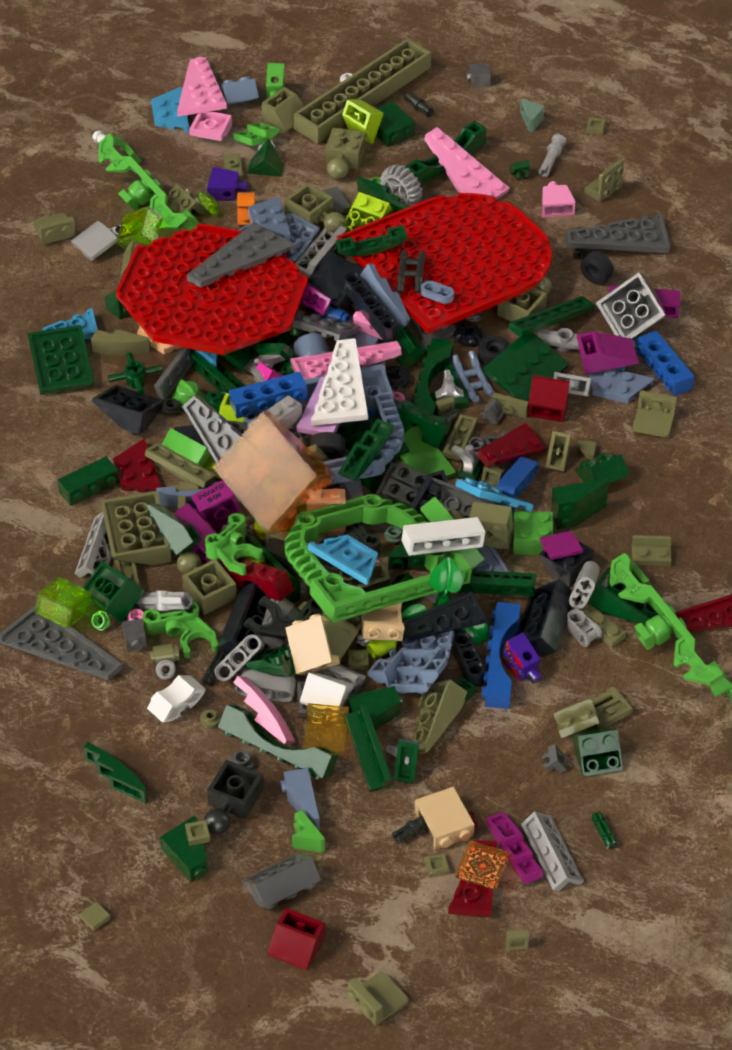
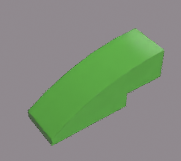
M171 428L162 442V445L202 467L205 466L211 455L207 447Z

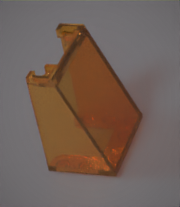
M263 411L213 467L268 535L277 534L280 531L283 532L285 529L289 530L295 523L293 520L295 518L294 515L297 513L295 509L300 504L304 505L310 497L308 495L311 491L320 490L323 487L326 488L333 481L331 477L334 475L315 454L269 411Z

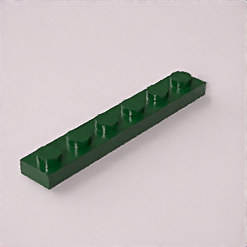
M580 296L512 321L509 324V329L516 335L523 337L593 311L595 304Z

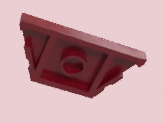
M142 439L113 458V464L118 469L119 483L124 491L145 493L146 490L157 491L156 488H161L153 461L145 456V451L148 448L145 439Z

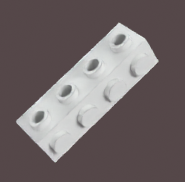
M478 517L404 525L401 541L409 556L483 547L485 530Z

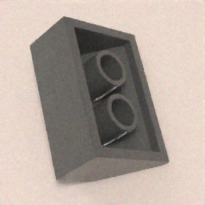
M296 853L243 879L242 883L258 906L271 909L279 905L278 902L283 899L289 900L296 897L297 892L303 889L306 891L316 886L315 883L321 881L312 857Z

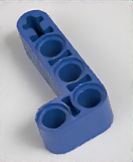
M521 456L499 480L496 487L502 489L503 494L517 498L535 478L539 469V462ZM495 502V505L509 506L503 502ZM512 507V515L514 513L515 507Z

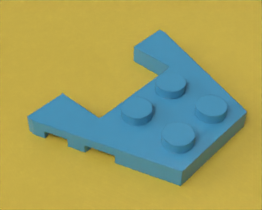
M466 478L465 480L457 479L455 484L456 487L479 498L497 503L503 502L515 508L521 507L529 512H532L534 504L523 499L509 497L502 493V489L484 481Z

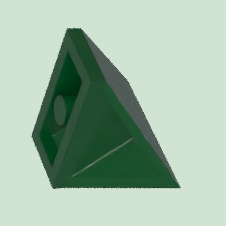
M269 138L250 160L248 174L281 177L283 162Z

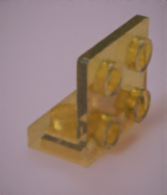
M308 703L303 749L323 746L337 754H343L348 730L344 716L349 714V707Z

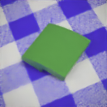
M262 122L247 124V131L233 133V140L250 146L266 142L268 138L271 139L280 132V128Z

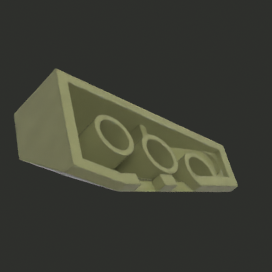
M452 680L433 683L427 692L421 693L417 707L420 709V716L416 717L418 730L414 733L413 741L420 742L418 754L428 753L465 703L467 691Z

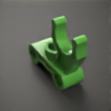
M234 513L228 517L229 526L220 534H209L206 536V556L212 560L221 559L229 571L243 576L246 575V564L239 563L236 559L243 556H251L257 560H262L263 550L251 544H244L246 518L243 514Z
M192 601L189 609H181L160 614L155 609H149L143 613L145 633L156 635L166 632L169 637L181 635L180 646L183 650L184 658L191 657L188 644L196 638L207 639L211 643L212 652L219 651L217 648L216 632L199 618V606L196 602Z

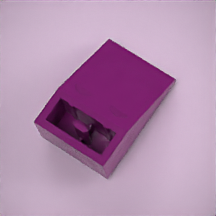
M595 331L576 335L578 351L585 374L639 364L632 338Z

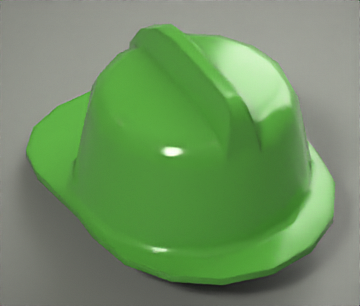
M181 379L172 398L177 399L183 409L182 406L193 396L199 395L202 399H205L206 395L201 391L196 382Z

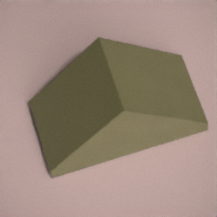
M552 431L545 468L559 471L565 470L570 453L571 434Z

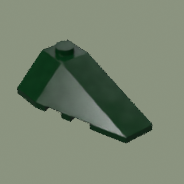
M608 567L597 581L588 603L602 612L638 624L642 623L645 626L646 621L658 615V613L649 603H640L620 598L618 593L622 592L626 586L622 583L616 584L613 587L610 586L611 568Z

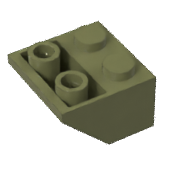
M284 87L262 102V119L287 133L294 128V113L303 108L304 105L297 94Z

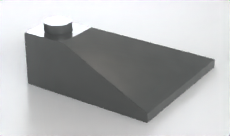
M640 272L596 302L613 333L616 336L632 338V340L667 316L648 278Z

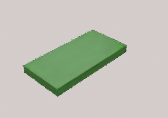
M420 425L412 427L406 433L404 432V441L409 448L408 453L402 454L399 457L404 464L425 475L444 470L447 480L456 476L455 469L440 450L422 441L423 429Z

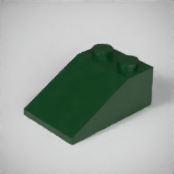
M605 478L553 487L551 512H553V521L556 529L575 527L607 506L609 479Z
M102 561L79 592L121 623L128 616L135 603L140 600L144 590Z

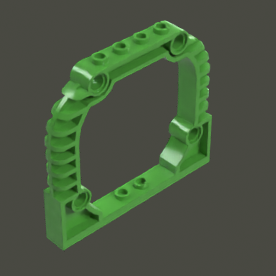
M368 494L346 500V504H331L299 513L296 516L295 524L290 529L285 540L284 548L288 562L293 565L299 576L305 580L306 585L310 587V595L330 618L332 623L437 593L438 591L434 590L430 584V574L446 557H450L458 565L463 576V585L470 583L472 567L457 550L425 554V567L430 570L429 575L370 592H365L360 587L344 583L343 577L339 574L329 573L314 554L307 550V544L316 541L319 533L359 522L371 525L387 522L402 530L404 525L429 523L422 514H418L416 509L408 508L403 503L393 504L392 500L382 499L376 494Z

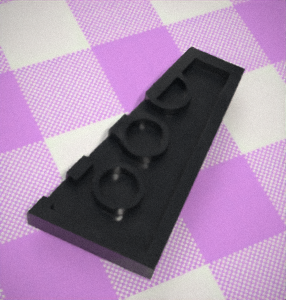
M471 591L404 620L402 623H404V635L407 641L484 624L487 623V620Z

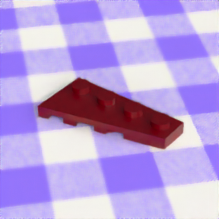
M524 423L481 448L477 456L489 468L518 460L521 456L527 458L545 453L547 447L527 423Z
M732 594L677 611L675 615L678 619L681 618L684 621L689 632L732 627Z
M476 840L473 846L475 852H471L470 855L472 854V856H469V858L475 860L468 862L470 868H465L466 871H463L465 876H461L452 903L449 905L448 914L491 917L493 886L490 884L494 882L491 881L494 879L492 874L495 873V866L492 861H496L497 842ZM484 864L486 869L481 870L479 866Z

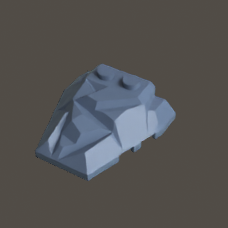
M291 213L285 215L291 234L290 241L296 244V250L291 252L287 250L284 253L289 261L292 260L294 262L300 258L317 235L319 227ZM251 224L245 225V226H243L242 228H240V229H238V230L244 231V230H245L246 228H248Z
M454 631L411 641L406 639L402 642L403 648L397 652L396 649H392L389 652L391 657L377 660L367 672L368 676L377 683H385L386 687L395 686L396 691L401 694L408 692L421 694L427 692L447 666L455 634Z

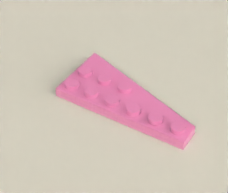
M206 57L191 59L177 110L178 116L227 109L226 101Z
M438 127L425 135L426 143L433 154H436L439 158L440 165L444 166L446 174L458 192L489 195L496 197V200L508 193L509 187Z
M397 341L357 348L359 363L362 365V368L402 355L401 347ZM333 352L291 358V366L295 373L301 372L304 380L324 376L328 373L326 364H331Z

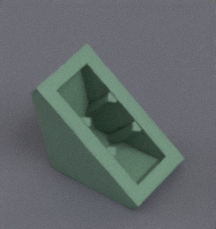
M521 99L520 113L529 133H531L543 121L545 106Z

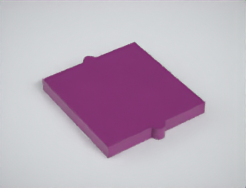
M572 531L541 537L539 540L543 546V551L547 552L551 560L583 553L579 539L575 538Z

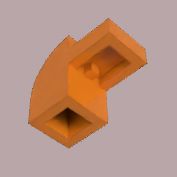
M255 192L237 193L238 226L251 224L248 206L255 204Z

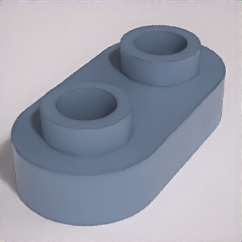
M426 281L421 285V294L426 298L442 304H448L454 300V290L448 286L434 281Z

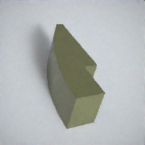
M118 329L115 330L114 334L96 330L91 338L92 352L126 356L129 352L133 355H139L151 351L150 337Z

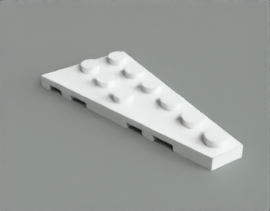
M355 338L337 340L332 354V361L328 366V373L325 376L319 400L315 406V413L311 418V426L368 420Z

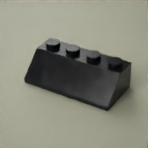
M561 579L535 589L534 596H529L517 635L525 634L539 657L554 654L558 650L570 611L569 599L572 590Z
M254 582L240 589L217 645V648L226 655L235 649L248 635L255 634L244 626V622L248 618H252L259 625L263 623L267 608L259 605V600L266 596V594ZM252 638L250 640L251 648L256 649L258 647L257 639ZM265 644V645H264V648H263L256 656H258L260 653H262L263 650H265L268 645ZM238 652L236 660L243 662L244 655Z

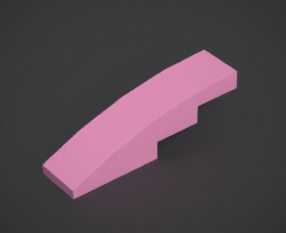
M237 676L234 684L248 694L244 702L258 712L255 721L282 743L293 744L295 740L275 705L249 678Z

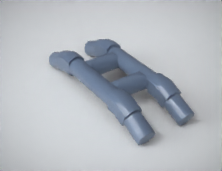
M470 351L468 353L473 369L466 371L462 367L459 356L457 354L451 356L454 369L464 389L467 391L468 398L473 402H477L479 397L474 390L483 388L484 392L492 398L493 393L496 392L482 372L476 352ZM478 376L480 381L470 383L468 377Z

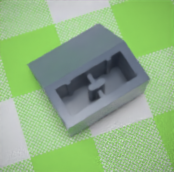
M250 76L240 78L237 82H234V79L226 80L219 87L226 105L253 101L259 98L255 78L250 79Z

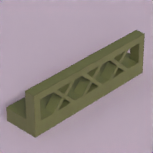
M158 442L145 451V456L152 459L153 464L184 481H191L199 485L202 489H206L212 486L213 482H216V474Z

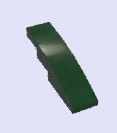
M362 177L357 178L358 192L390 203L394 211L393 213L410 207L401 203L399 196L389 193V187Z
M376 419L371 430H366L361 441L354 444L338 475L356 481L382 450L395 429L394 425Z
M89 742L83 747L84 759L97 765V774L110 780V788L144 804L148 802L147 789L135 774L106 751Z

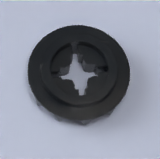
M469 323V325L462 324L461 327H457L454 337L461 345L474 346L483 339L482 329L478 328L477 325L471 326Z
M400 366L386 368L390 387H395L397 390L399 386L404 388L405 384L409 383L410 374L405 368Z

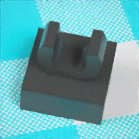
M497 398L491 399L484 406V412L480 413L481 417L484 420L488 419L491 425L498 424L504 414Z
M556 744L549 746V753L542 756V759L549 763L544 764L543 767L547 771H552L554 768L559 773L567 771L565 754Z

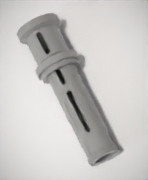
M553 135L552 143L547 147L548 153L539 169V174L543 171L541 176L547 177L556 157L562 153V147L566 144V138L563 135Z

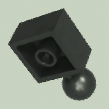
M225 760L207 789L208 805L214 807L204 816L210 834L221 835L228 830L230 826L229 813L243 819L247 818L264 789L263 773Z

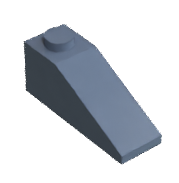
M308 768L283 772L284 780L280 781L282 793H286L287 801L297 812L302 810L314 826L320 830V818Z

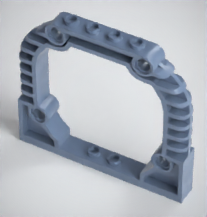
M383 364L360 368L366 407L368 410H375L378 419L393 424L395 429L377 457L358 479L382 474L385 471V465L390 463L394 455L399 453L404 442V428ZM326 375L305 379L308 398L312 396L320 377H325ZM265 411L242 417L243 422H245L247 428V433L248 423L257 418ZM272 443L263 449L259 448L279 466L269 477L280 479L281 482L292 485L295 490L305 491L353 481L338 475L347 457L314 464L306 460L289 462L278 456Z

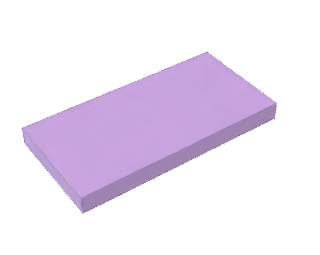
M320 377L297 425V432L311 435L320 432L336 433L340 423L311 426V418L314 416L315 406L318 403L325 377Z

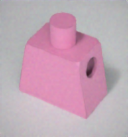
M552 181L548 186L543 187L542 218L574 215L575 200L567 185H558L557 182Z

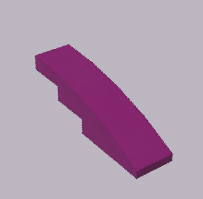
M308 283L301 302L325 316L332 299Z
M501 812L485 818L494 839L521 881L527 884L543 878V870L533 859V852L523 841V834L507 814Z

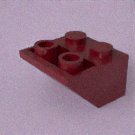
M534 375L528 403V416L564 423L568 409L570 381Z
M285 908L276 924L267 955L307 971L326 937L325 922Z

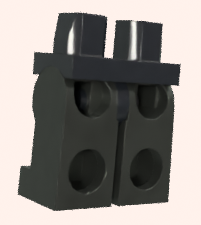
M399 462L382 494L384 499L392 500L395 503H403L408 508L416 509L419 513L420 508L430 501L427 500L428 496L431 495L437 498L442 489L441 486L434 483L433 477Z

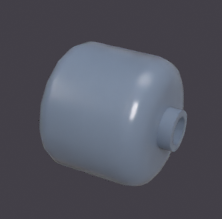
M309 333L301 336L295 341L293 346L296 358L330 352L326 338L319 333Z

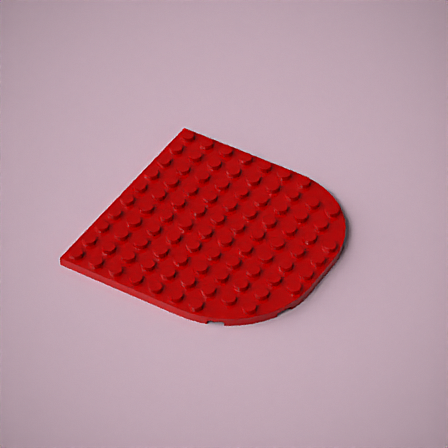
M458 193L457 196L446 197V195L433 197L336 236L337 240L353 237V241L356 242L386 235L388 228L404 225L407 239L399 245L381 253L351 257L364 269L368 264H374L380 278H386L391 291L397 292L401 252L407 250L409 253L408 259H418V253L421 250L426 251L423 283L434 281L454 290V300L448 304H442L422 296L421 293H415V277H405L404 293L398 294L407 313L428 334L526 293L545 278L552 262V248L549 244V239L531 219L507 201L503 203L497 201L496 197L478 193ZM406 266V270H417V266Z

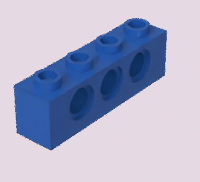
M657 331L638 337L636 346L638 355L642 356L647 366L651 367L656 377L660 378L667 390L675 396L693 389L694 375Z
M300 371L229 390L230 405L237 419L266 411L288 395L298 402L308 400L307 384Z

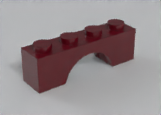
M241 557L236 559V561L246 564V575L241 576L236 572L229 571L225 565L222 566L236 583V588L241 589L254 582L264 591L268 598L282 601L294 591L288 573L285 570Z

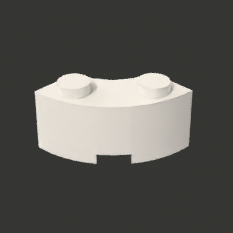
M178 675L169 687L153 695L147 709L163 723L173 721L181 717L180 712L187 707L191 709L199 701L206 689L191 675Z

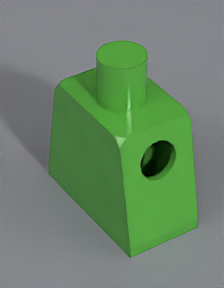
M268 63L267 99L285 87L284 63ZM274 77L279 79L277 83L273 82Z

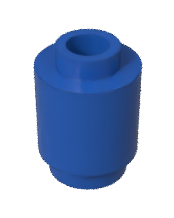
M330 306L326 315H322V318L334 317L337 318V321L343 322L349 320L350 314L346 313L345 310Z

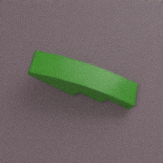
M433 497L420 508V511L430 522L454 520L436 497ZM477 548L457 550L469 563L472 570L485 560Z

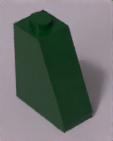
M395 686L349 695L348 711L349 713L359 711L360 705L366 704L374 729L376 730L400 714V706L403 705L401 694H397Z
M195 816L160 836L161 850L190 882L203 877L208 872L203 843L189 846L185 830V824L198 822Z

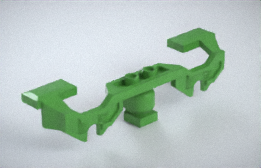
M109 133L99 142L98 161L102 164L106 160H111V164L106 168L108 172L127 173L131 170L142 179L141 181H134L128 187V192L123 189L118 193L134 212L140 205H144L150 200V219L154 221L162 216L163 221L157 226L161 230L181 231L187 229L189 231L194 229L195 225L201 224L187 209L182 213H173L168 208L167 200L169 198L160 189L162 185L156 178L152 180L154 176L147 169L144 171L138 165L141 159L118 134L112 136ZM115 145H119L129 156H121L115 150Z
M624 553L612 560L610 586L613 587L619 583L626 586L622 592L618 593V596L622 599L640 603L648 601L658 613V615L646 621L645 627L642 623L634 626L636 636L644 647L649 650L654 647V644L660 645L669 640L671 634L674 633L678 638L675 645L674 666L678 668L683 664H687L691 667L690 671L683 675V678L688 681L709 685L715 697L725 692L732 701V682L715 661L709 665L704 664L695 652V639L686 629L684 621L681 618H677L673 607L664 602L632 558Z

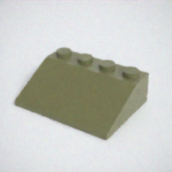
M157 491L100 500L113 560L147 565L172 562L169 542L160 533V527L151 518L150 511L147 508L149 504L160 505Z

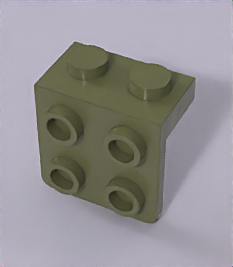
M178 184L167 194L169 198L167 206L173 213H182L186 209L188 211L194 209L202 215L206 211L201 207L203 203L196 196L194 198L191 197L193 195L192 192L187 188L183 190Z
M65 213L33 221L34 228L43 245L76 236L74 219L72 216L67 217Z
M640 390L638 409L632 430L638 433L668 437L675 414L677 397Z
M384 972L377 973L363 984L355 977L348 981L347 995L349 999L358 1006L375 1026L408 1004V997Z

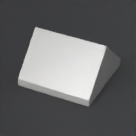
M319 672L308 673L300 703L337 716L354 685Z

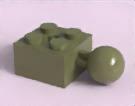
M332 128L325 148V164H327L328 174L332 178L342 179L347 175L349 168H359L365 150V132Z
M306 183L285 199V215L294 213L315 226L323 221L324 227L332 233H335L340 226L345 228L346 221L344 216L338 212H333V197L309 183Z
M545 276L538 285L526 293L498 304L497 316L512 322L545 310L547 294L552 287L549 277Z
M473 502L469 518H479L485 530L483 546L509 549L514 532L512 507ZM448 510L454 520L465 519L461 512Z
M187 551L179 556L177 568L183 574V591L189 592L192 601L198 604L199 611L203 615L237 599L236 583L217 560H212L202 565L201 558L195 552Z

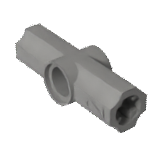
M562 328L558 331L545 329L538 331L539 338L549 346H555L561 352H568L571 349L578 350L576 335L579 334H573L572 330L568 328Z
M144 592L137 605L143 610L173 611V609H189L192 605V597L189 592Z

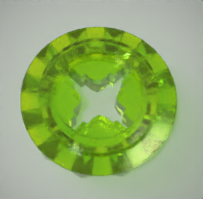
M201 191L198 198L203 207L211 214L217 215L219 213L218 203L208 192Z

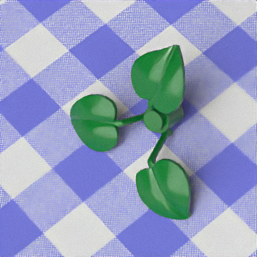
M446 557L430 574V584L434 590L438 591L432 608L450 601L451 596L449 592L456 593L463 585L462 573L458 565L450 557ZM416 603L408 606L401 614L402 621L427 611L425 605ZM487 623L454 630L455 634L462 631L470 634L474 644H479L489 639Z

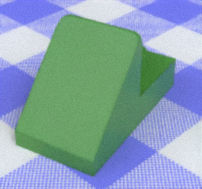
M302 810L296 812L293 825L297 833L292 836V847L307 851L324 852L325 838Z

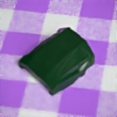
M290 646L265 649L258 656L246 662L247 668L274 676L292 677L296 674Z

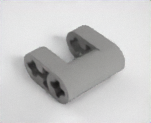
M586 562L575 581L569 599L570 605L575 609L585 607L595 588L600 572V567L596 562ZM578 596L582 597L579 602L575 601Z

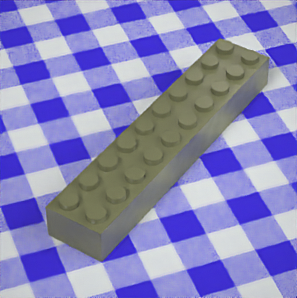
M405 39L295 112L294 129L319 144L330 136L333 127L342 128L346 125L342 114L347 99H361L374 107L430 69L431 52L410 39Z

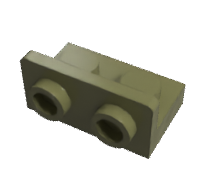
M633 535L631 545L632 560L638 566H671V537Z
M591 698L553 713L561 738L600 723L598 713Z

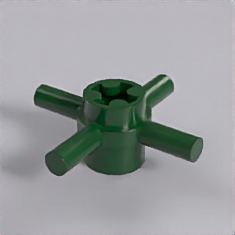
M129 352L126 354L128 363L124 372L108 375V381L114 382L126 379L128 387L136 389L139 395H143L145 393L143 386L146 375L163 372L162 365L144 368V365L139 361H135L133 354Z

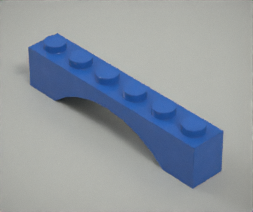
M497 602L496 610L492 609L491 621H495L494 625L490 624L489 636H493V639L488 640L487 651L491 652V655L486 656L485 666L489 667V671L485 670L484 683H487V686L482 688V698H485V707L509 709L512 680L507 676L501 665L500 653L506 641L518 632L521 604Z

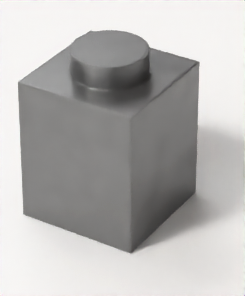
M470 64L469 71H466V79L470 81V88L490 87L491 73L489 64Z
M142 618L122 622L127 652L147 649Z

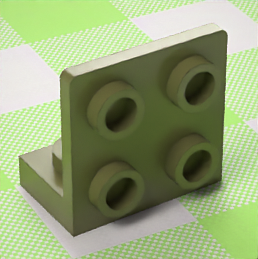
M618 160L602 172L596 180L585 187L584 193L601 202L615 190L619 189L623 183L624 160Z

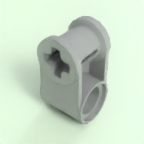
M573 609L568 613L566 630L583 647L589 646L590 642L594 639L602 637L600 627L587 617L583 611Z

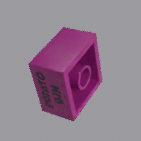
M226 479L191 496L199 515L204 521L210 523L214 531L222 528L223 525H227L230 515L234 513L242 514L236 497Z

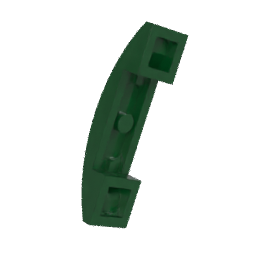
M404 225L388 228L386 235L356 242L353 241V237L336 240L335 242L338 253L341 255L368 256L387 251L407 239V233Z

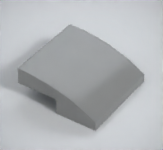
M99 221L71 240L73 246L81 250L83 255L91 261L119 241L118 237Z

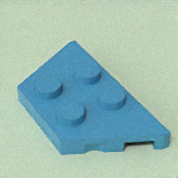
M182 87L151 99L155 126L167 127L173 130L178 127L183 128L184 132H189L187 115L178 116L177 114Z
M349 535L328 538L324 540V543L317 545L313 541L308 543L307 549L365 585L369 584L378 557V552Z

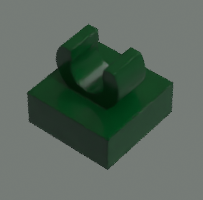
M529 160L516 162L511 165L510 173L511 175L515 174L517 181L520 180V173L524 174L525 179L529 177Z

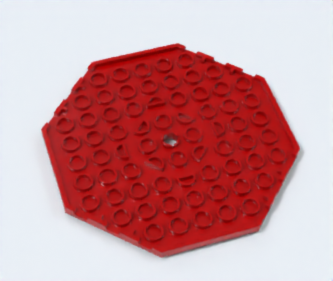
M201 223L195 225V228L192 230L184 229L175 232L172 237H161L153 240L152 244L136 246L117 287L116 297L153 342L226 355L291 330L308 285V278L302 275L293 261H289L286 258V254L282 252V255L279 257L272 256L267 258V262L244 271L242 269L237 270L234 275H225L220 277L219 281L201 288L187 280V274L243 232Z

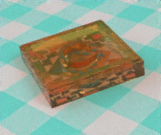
M469 840L456 871V878L496 890L509 860L510 852Z

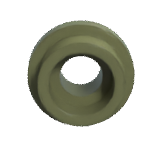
M211 709L204 711L200 716L201 724L207 729L216 728L221 720L220 714L216 710Z

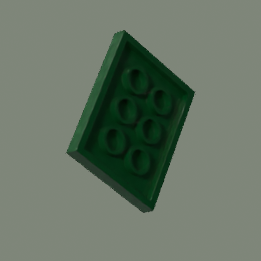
M81 325L27 333L40 395L94 387V379Z
M535 333L519 337L488 363L482 372L511 397L529 402L534 375L554 378L555 372L562 373L568 368L570 363Z

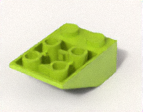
M359 192L345 219L346 232L393 214L394 211L390 203Z

